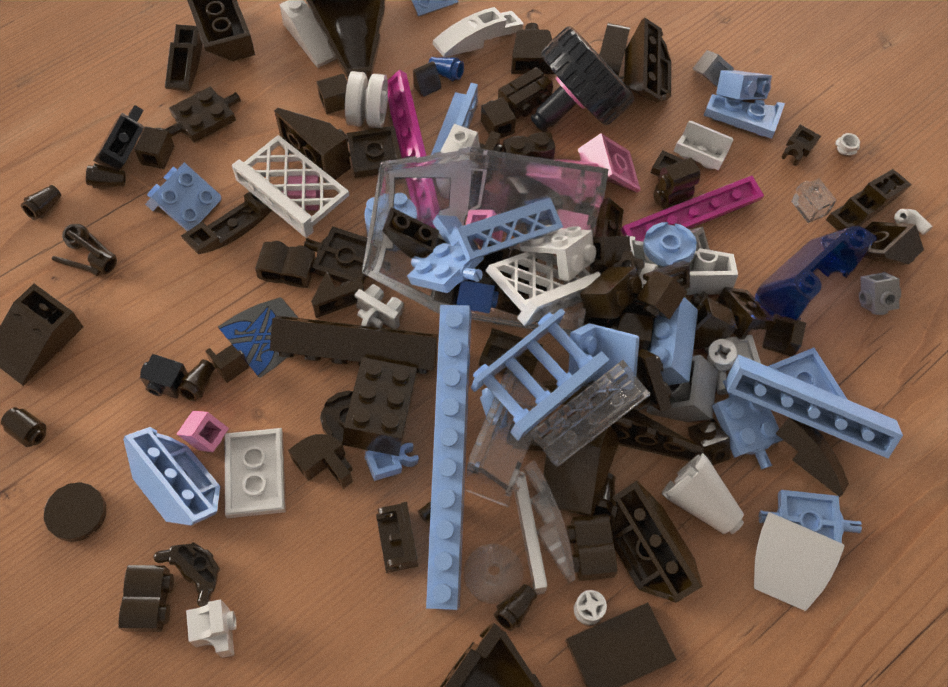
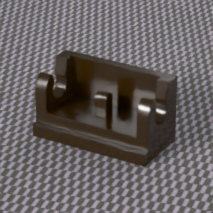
M407 502L378 509L379 514H376L386 573L418 567Z

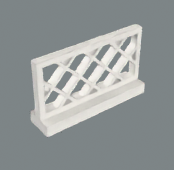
M279 135L245 162L239 159L232 164L236 181L305 238L314 232L313 226L349 196V191ZM277 146H281L285 150V155H271V151ZM300 161L303 164V169H288L289 162ZM257 162H267L266 170H255L252 166ZM271 162H285L283 170H270ZM317 175L320 177V183L306 184V176ZM284 176V184L273 185L270 183V177ZM288 176H302V184H288ZM306 190H320V198L306 199ZM324 190H336L339 193L334 198H324ZM288 191H302V199H290L287 196ZM305 205H320V210L311 216L305 211Z
M525 252L493 263L486 269L491 278L521 310L517 318L524 326L540 320L549 312L554 314L561 308L566 309L582 302L580 293L601 274L599 272L590 274L584 269L577 274L579 277L575 276L569 281L563 280L564 285L553 281V277L559 279L558 270L553 268V265L558 266L557 257L551 253ZM535 258L545 261L546 265L535 262ZM518 264L528 267L529 272L519 269ZM500 271L511 274V279L503 276ZM536 271L546 274L547 278L536 275ZM518 277L528 280L529 285L519 282ZM536 284L547 287V292L536 288ZM518 291L529 294V299L525 300Z

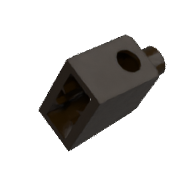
M528 23L525 29L517 31L512 55L511 74H525L536 67L543 74H555L541 56L542 50L552 40L550 31L539 30V26L536 23Z

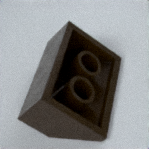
M187 0L205 51L231 61L255 55L251 35L237 0Z

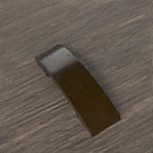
M248 192L244 195L245 202L208 226L201 222L182 234L181 237L197 254L211 252L243 236L261 222L272 209L251 192Z

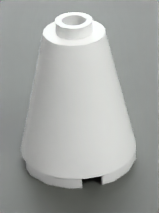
M703 453L701 456H695L677 472L678 476L674 480L675 484L670 480L662 491V495L666 499L722 534L728 532L734 534L744 524L742 520L744 516L743 511L709 459Z

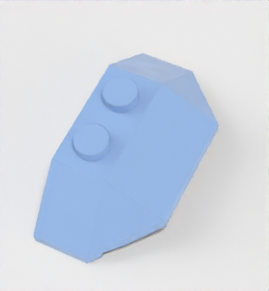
M151 427L124 437L123 440L132 478L166 522L192 526L217 513L220 485L187 445L169 436L159 434L157 430Z

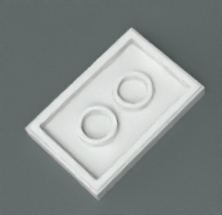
M282 428L226 433V518L286 512Z

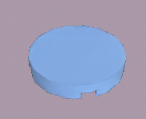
M661 222L653 225L646 232L643 248L649 260L659 266L666 267L680 261L690 262L694 257L697 242L692 232L683 225L675 223L674 226L668 225V222Z

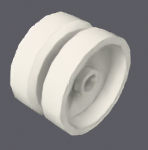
M350 72L345 98L347 125L360 127L366 118L369 128H382L388 104L387 75L372 74L368 82L364 72Z

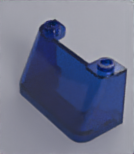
M852 226L811 239L759 286L755 293V299L772 317L774 314H779L800 321V317L810 302L818 295L822 287L820 279L814 273L820 270L829 277L832 273L841 272L847 278L856 269L877 237L863 227Z

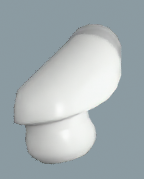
M900 209L894 216L896 223L916 224L917 230L922 235H925L933 227L916 210Z

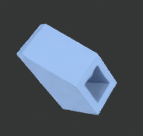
M721 70L716 94L738 100L767 99L771 89L772 75L737 70Z

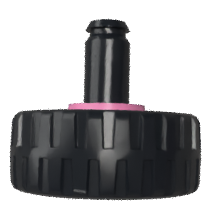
M567 26L551 40L541 53L543 60L557 76L556 80L561 86L537 108L536 113L531 115V120L542 132H547V128L553 127L578 104L582 109L586 108L603 125H609L634 102L635 97L591 45L573 27Z

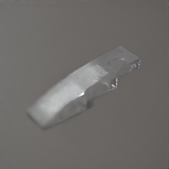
M534 460L524 467V472L538 492V494L530 499L532 506L544 523V526L537 530V535L569 584L576 579L570 542L553 493Z

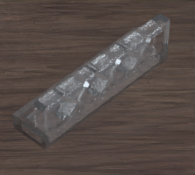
M622 360L529 434L544 450L551 462L558 467L646 399L650 393L634 375L626 362ZM624 372L626 373L624 376H622L620 379L614 382L616 378H618ZM597 393H599V395H598L597 397H595L593 400H591V398H592L593 396H595ZM573 412H576V413H575L574 415H572L570 418H567L570 414H572ZM550 430H553V431H552L551 433H549L546 437H544L543 439L541 438V437L544 436L547 432H549Z

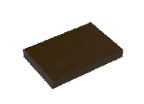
M648 602L565 640L586 687H621L677 660Z

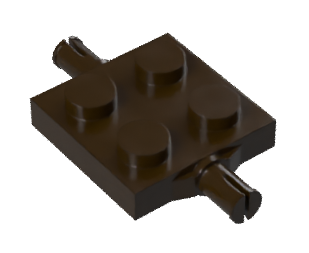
M210 86L169 107L176 123L164 130L169 131L171 137L182 132L188 135L193 142H196L236 121L234 113L229 107L240 102L241 99L237 92L222 98Z
M332 226L328 236L321 243L306 238L304 246L317 252V257L311 267L313 273L324 276L328 272L331 279L342 283L360 279L363 285L366 276L375 265L380 242ZM382 263L379 273L386 275L389 265Z

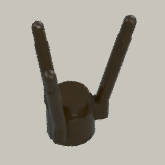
M70 230L67 231V235L90 251L87 258L90 266L57 256L52 257V260L91 272L95 276H99L100 273H110L117 263L116 255L108 251L90 232L89 240L97 248H94Z

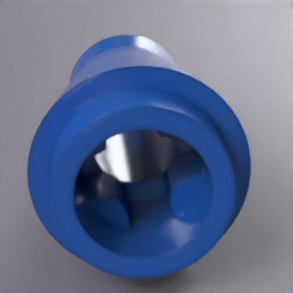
M431 57L429 59V62H435L438 74L451 81L461 79L464 72V62L460 61L458 57Z

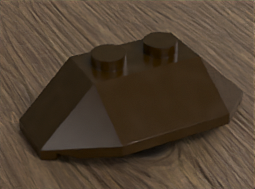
M643 18L625 49L624 83L630 90L640 96L660 102L671 97V58L667 45L662 38V28L647 18Z
M635 481L612 497L613 507L610 516L613 545L637 588L640 591L668 599L675 603L702 588L703 585L695 558L663 506L638 481Z

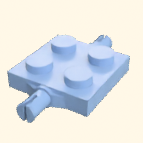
M442 243L436 246L427 258L414 256L411 260V265L415 269L407 277L412 285L448 293L464 280L469 279L479 282V279H482V271L474 268L484 258L482 256L467 261L461 246L452 247L451 244Z
M724 380L723 383L727 390V382ZM727 392L729 397L712 405V408L721 428L730 438V449L734 458L744 454H755L761 470L772 466L766 449L775 443L783 441L782 438L776 435L779 427L772 411Z
M780 490L778 492L777 512H771L842 543L844 532L859 534L862 530L861 521L843 519L839 506V496ZM760 510L759 523L765 522L768 511Z

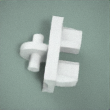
M374 284L365 292L360 289L356 292L355 297L358 299L356 306L360 309L357 316L363 319L361 325L371 327L374 325L381 328L385 324L391 329H397L400 326L399 317L404 310L403 301L392 297L387 304L380 302L384 297V291Z

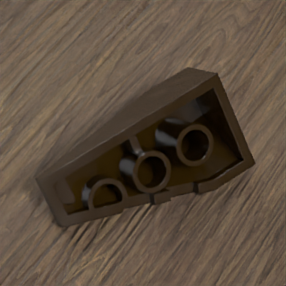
M619 404L608 411L593 405L590 420L610 423L620 439V446L690 461L695 456H701L703 453V447L635 409Z

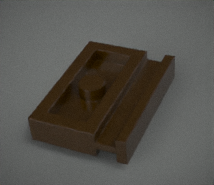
M492 328L480 357L479 366L484 364L490 366L524 338ZM527 349L516 360L533 376L538 359ZM507 367L499 372L516 378Z

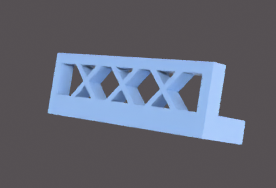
M471 83L467 94L455 92L429 161L437 159L454 124L469 128L478 104V84Z
M547 198L458 227L448 236L452 247L460 244L467 261H471L563 228V225L551 198ZM547 213L552 223L548 227L537 222L539 217ZM525 222L530 225L528 233L524 235L515 230V226ZM502 230L507 233L505 241L501 243L491 238L492 233ZM477 238L483 240L484 243L481 250L473 252L469 241Z

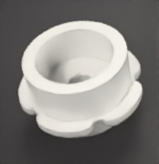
M852 133L843 134L835 143L838 152L842 155H855L860 148L859 138Z

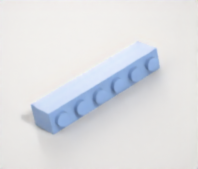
M741 355L737 356L726 377L727 392L889 459L903 437L897 420Z

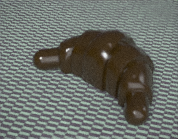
M192 542L191 544L171 546L170 549L157 551L154 554L153 559L155 562H169L170 565H175L180 570L182 577L187 582L193 583L197 588V593H199L197 599L199 607H203L210 602L211 594L214 592L220 568L213 558L214 555L208 549L205 550Z

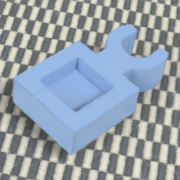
M413 443L403 444L400 448L399 456L370 450L365 451V460L373 480L377 481L400 474L402 471L401 465L406 467L417 465L418 455L412 457L406 455V453L413 451Z

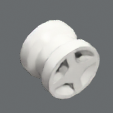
M726 339L714 341L710 345L707 361L716 367L718 372L730 370L737 355L735 345Z
M586 590L581 593L574 605L576 619L587 626L598 623L606 613L607 604L605 598L594 590Z

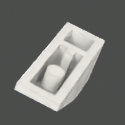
M288 0L279 4L283 25L317 68L336 60L328 46L326 37L314 18L313 12L304 0Z

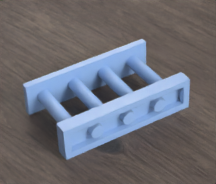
M562 308L555 314L547 313L538 322L539 326L490 366L484 364L473 374L474 380L471 389L475 392L485 384L514 416L513 421L515 424L510 433L518 441L597 375L610 360L602 351L594 358L591 355L587 356L558 325L565 314ZM550 332L576 360L579 370L573 375L570 372L566 373L537 341ZM527 349L558 381L556 383L558 388L552 393L549 390L544 391L516 360ZM505 367L536 398L535 403L537 406L531 411H528L527 408L523 409L495 379L494 376Z

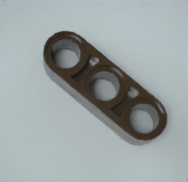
M608 23L599 55L619 76L630 27Z

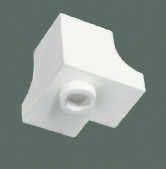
M221 599L210 601L207 605L200 608L186 610L188 639L193 646L211 645L214 646L216 653L222 658L234 656L232 630L237 629L234 611H230Z

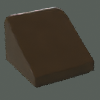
M434 61L413 70V84L422 97L441 89V82Z

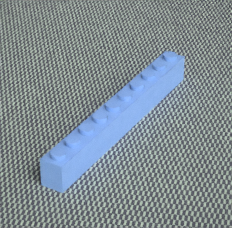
M440 305L426 609L458 610L460 608L472 317L471 309L468 305Z

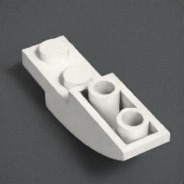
M493 7L474 13L453 24L433 40V45L443 57H450L483 48L484 40L516 33L519 29H523L524 23L512 11L500 13Z

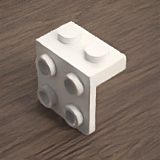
M578 226L566 229L561 228L520 244L521 251L556 254L559 280H571L593 263L596 256L592 230H581V227Z

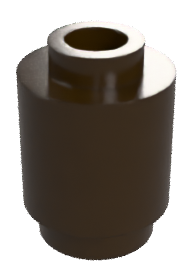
M11 408L1 419L4 431L25 447L38 445L46 436V425L25 409Z

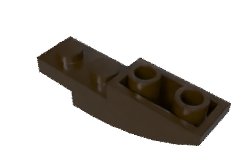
M393 207L389 209L382 231L392 243L411 259L414 256L427 258L436 246L446 243L438 237L439 230Z

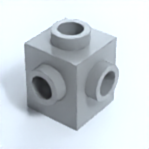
M886 272L861 276V291L859 292L861 307L875 315H884L890 310L899 309V299L901 298L900 278Z

